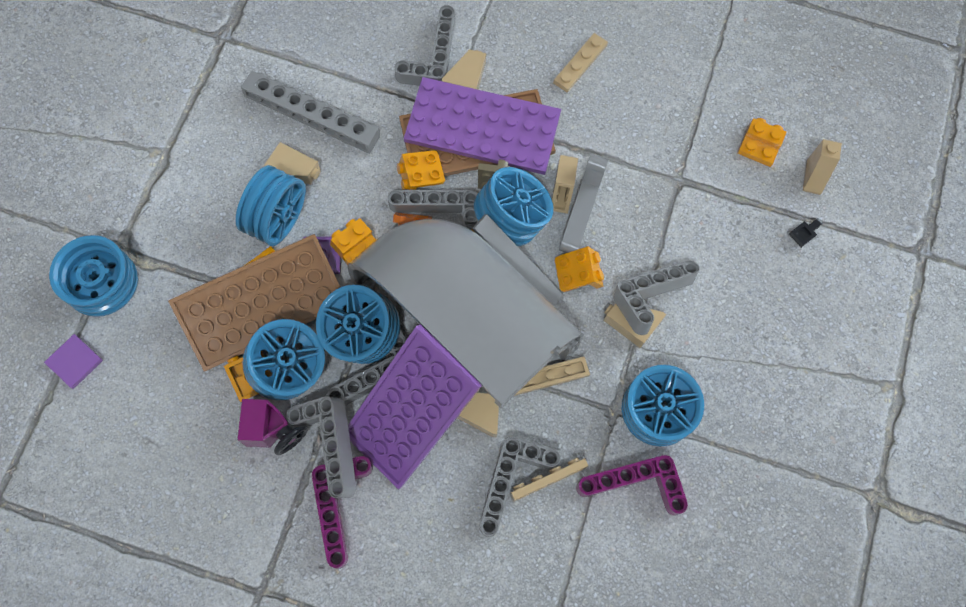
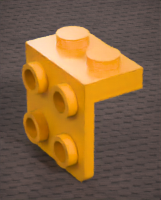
M437 151L401 155L400 161L397 163V171L402 177V190H416L417 187L444 184L445 177Z
M587 246L557 256L555 258V265L560 290L567 292L586 285H591L596 289L604 287L602 281L604 280V274L599 265L601 262L599 253Z

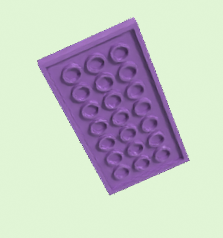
M422 77L404 135V142L496 164L501 159L507 161L510 167L545 175L561 109Z
M419 324L414 328L348 424L350 442L399 490L482 387V384L433 335Z

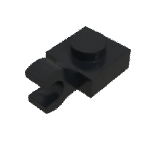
M819 218L809 225L804 221L792 230L789 235L802 248L817 236L814 231L823 222Z

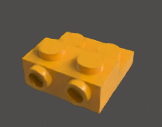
M753 118L737 154L771 167L787 131H784L780 125L772 126L767 124L763 118Z
M361 218L350 220L346 224L347 228L343 231L337 230L331 235L330 246L347 265L376 241L372 231Z
M262 350L261 353H260L261 356H262V357H266L265 354H264V352H263V350ZM236 356L227 360L228 364L224 368L239 401L242 402V399H249L259 393L249 385L245 378L242 366L243 357L239 359ZM266 370L265 375L267 377H271L272 372L270 370Z

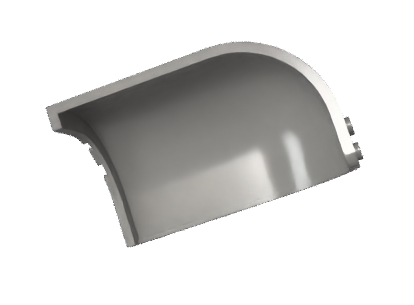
M422 219L401 224L379 237L348 264V272L351 281L355 285H362L369 278L378 283L482 384V387L495 399L494 403L500 409L552 360L553 353L557 356L559 355L563 361H566L578 349L584 336L483 238L472 230L451 221Z

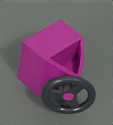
M242 399L237 440L246 447L271 448L279 439L280 441L276 445L274 453L282 455L295 447L307 434L308 427L306 425L292 429L283 414L268 400Z

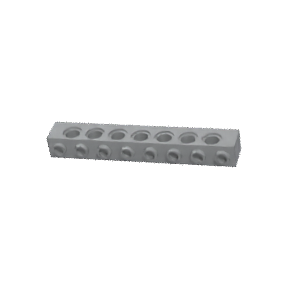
M251 71L241 86L244 97L366 153H371L380 138L379 128L375 124L366 123L355 115L351 116L345 113L340 108L335 109L324 101L320 102L314 99L309 94H302L294 87H287L278 80L269 79L263 73Z

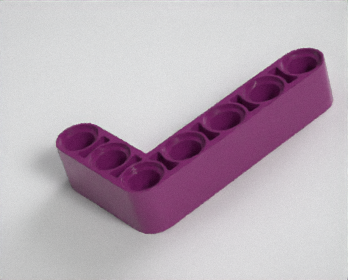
M667 455L583 477L576 486V491L580 496L590 497L656 478L665 509L670 515L682 514L688 507L675 463ZM660 461H664L667 464L666 471L659 467ZM641 466L648 469V476L641 474ZM622 471L629 474V481H624L621 478L620 474ZM602 477L609 478L611 483L609 487L601 483ZM667 480L673 483V490L667 489L665 484ZM583 482H588L591 485L590 492H585L582 489ZM673 500L680 503L679 511L673 508Z
M359 456L352 458L355 479L367 477L371 474L373 466L367 457ZM361 462L368 463V468L363 472L358 471V465ZM324 464L313 469L312 481L326 560L331 567L340 569L347 564L348 555L337 498L331 497L326 502L321 500L322 493L328 491L327 478L324 481H318L317 479L320 472L326 471ZM333 511L335 514L334 520L326 522V513ZM332 532H337L339 535L338 541L335 543H330L328 540ZM335 553H341L343 556L342 562L338 565H335L332 561Z

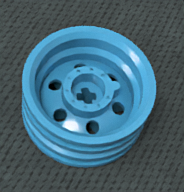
M272 165L262 167L251 178L240 198L236 211L237 229L251 237H256L257 240L265 242L269 246L278 245L289 234L300 215L306 194L304 181L286 174Z
M505 167L497 170L476 195L474 211L478 221L483 215L487 214L516 246H523L528 244L551 220L553 216V203L548 191L538 179L524 170Z
M89 235L70 241L58 251L51 263L49 279L53 291L64 302L84 315L100 317L120 310L129 302L137 287L138 273L133 261L113 241L102 236Z
M347 285L336 289L323 301L316 318V331L321 345L333 357L357 364H369L384 358L393 349L399 337L400 319L394 304L383 294L365 286ZM368 303V306L363 309V304ZM346 305H347V313L344 312V306H346ZM376 318L379 319V324L377 326L375 322ZM337 324H342V326H340V327L336 330V328H335L336 325H337ZM371 337V338H372L371 343H370V344H367V343H366V340ZM348 340L350 341V347L346 345Z
M290 319L275 320L263 325L252 336L243 354V372L249 385L260 395L272 400H289L300 396L317 382L324 368L325 353L317 334L307 325ZM277 337L283 338L282 344L276 340ZM301 343L303 346L302 350H296L295 344ZM262 350H266L268 352L267 357L261 356L260 353ZM283 354H285V357H289L286 363L285 360H281ZM302 362L307 364V368L304 370L299 365ZM266 370H270L272 372L271 377H267L265 375ZM285 376H290L292 378V382H285Z
M671 365L652 366L642 371L626 389L621 405L622 417L628 430L638 440L652 446H670L691 434L700 424L704 414L703 393L696 380L686 371ZM655 383H660V384H661V389H659V388L655 385ZM674 390H680V395L674 396ZM642 395L647 398L646 402H641L640 397ZM666 401L668 405L663 407L661 403ZM679 409H684L686 414L683 415ZM646 415L652 419L651 422L646 421ZM669 422L671 428H666L664 423Z

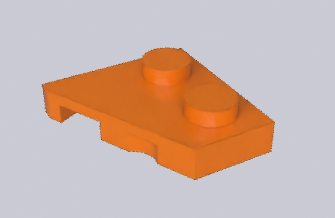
M396 212L393 216V222L398 223L399 226L410 221L432 219L433 216Z

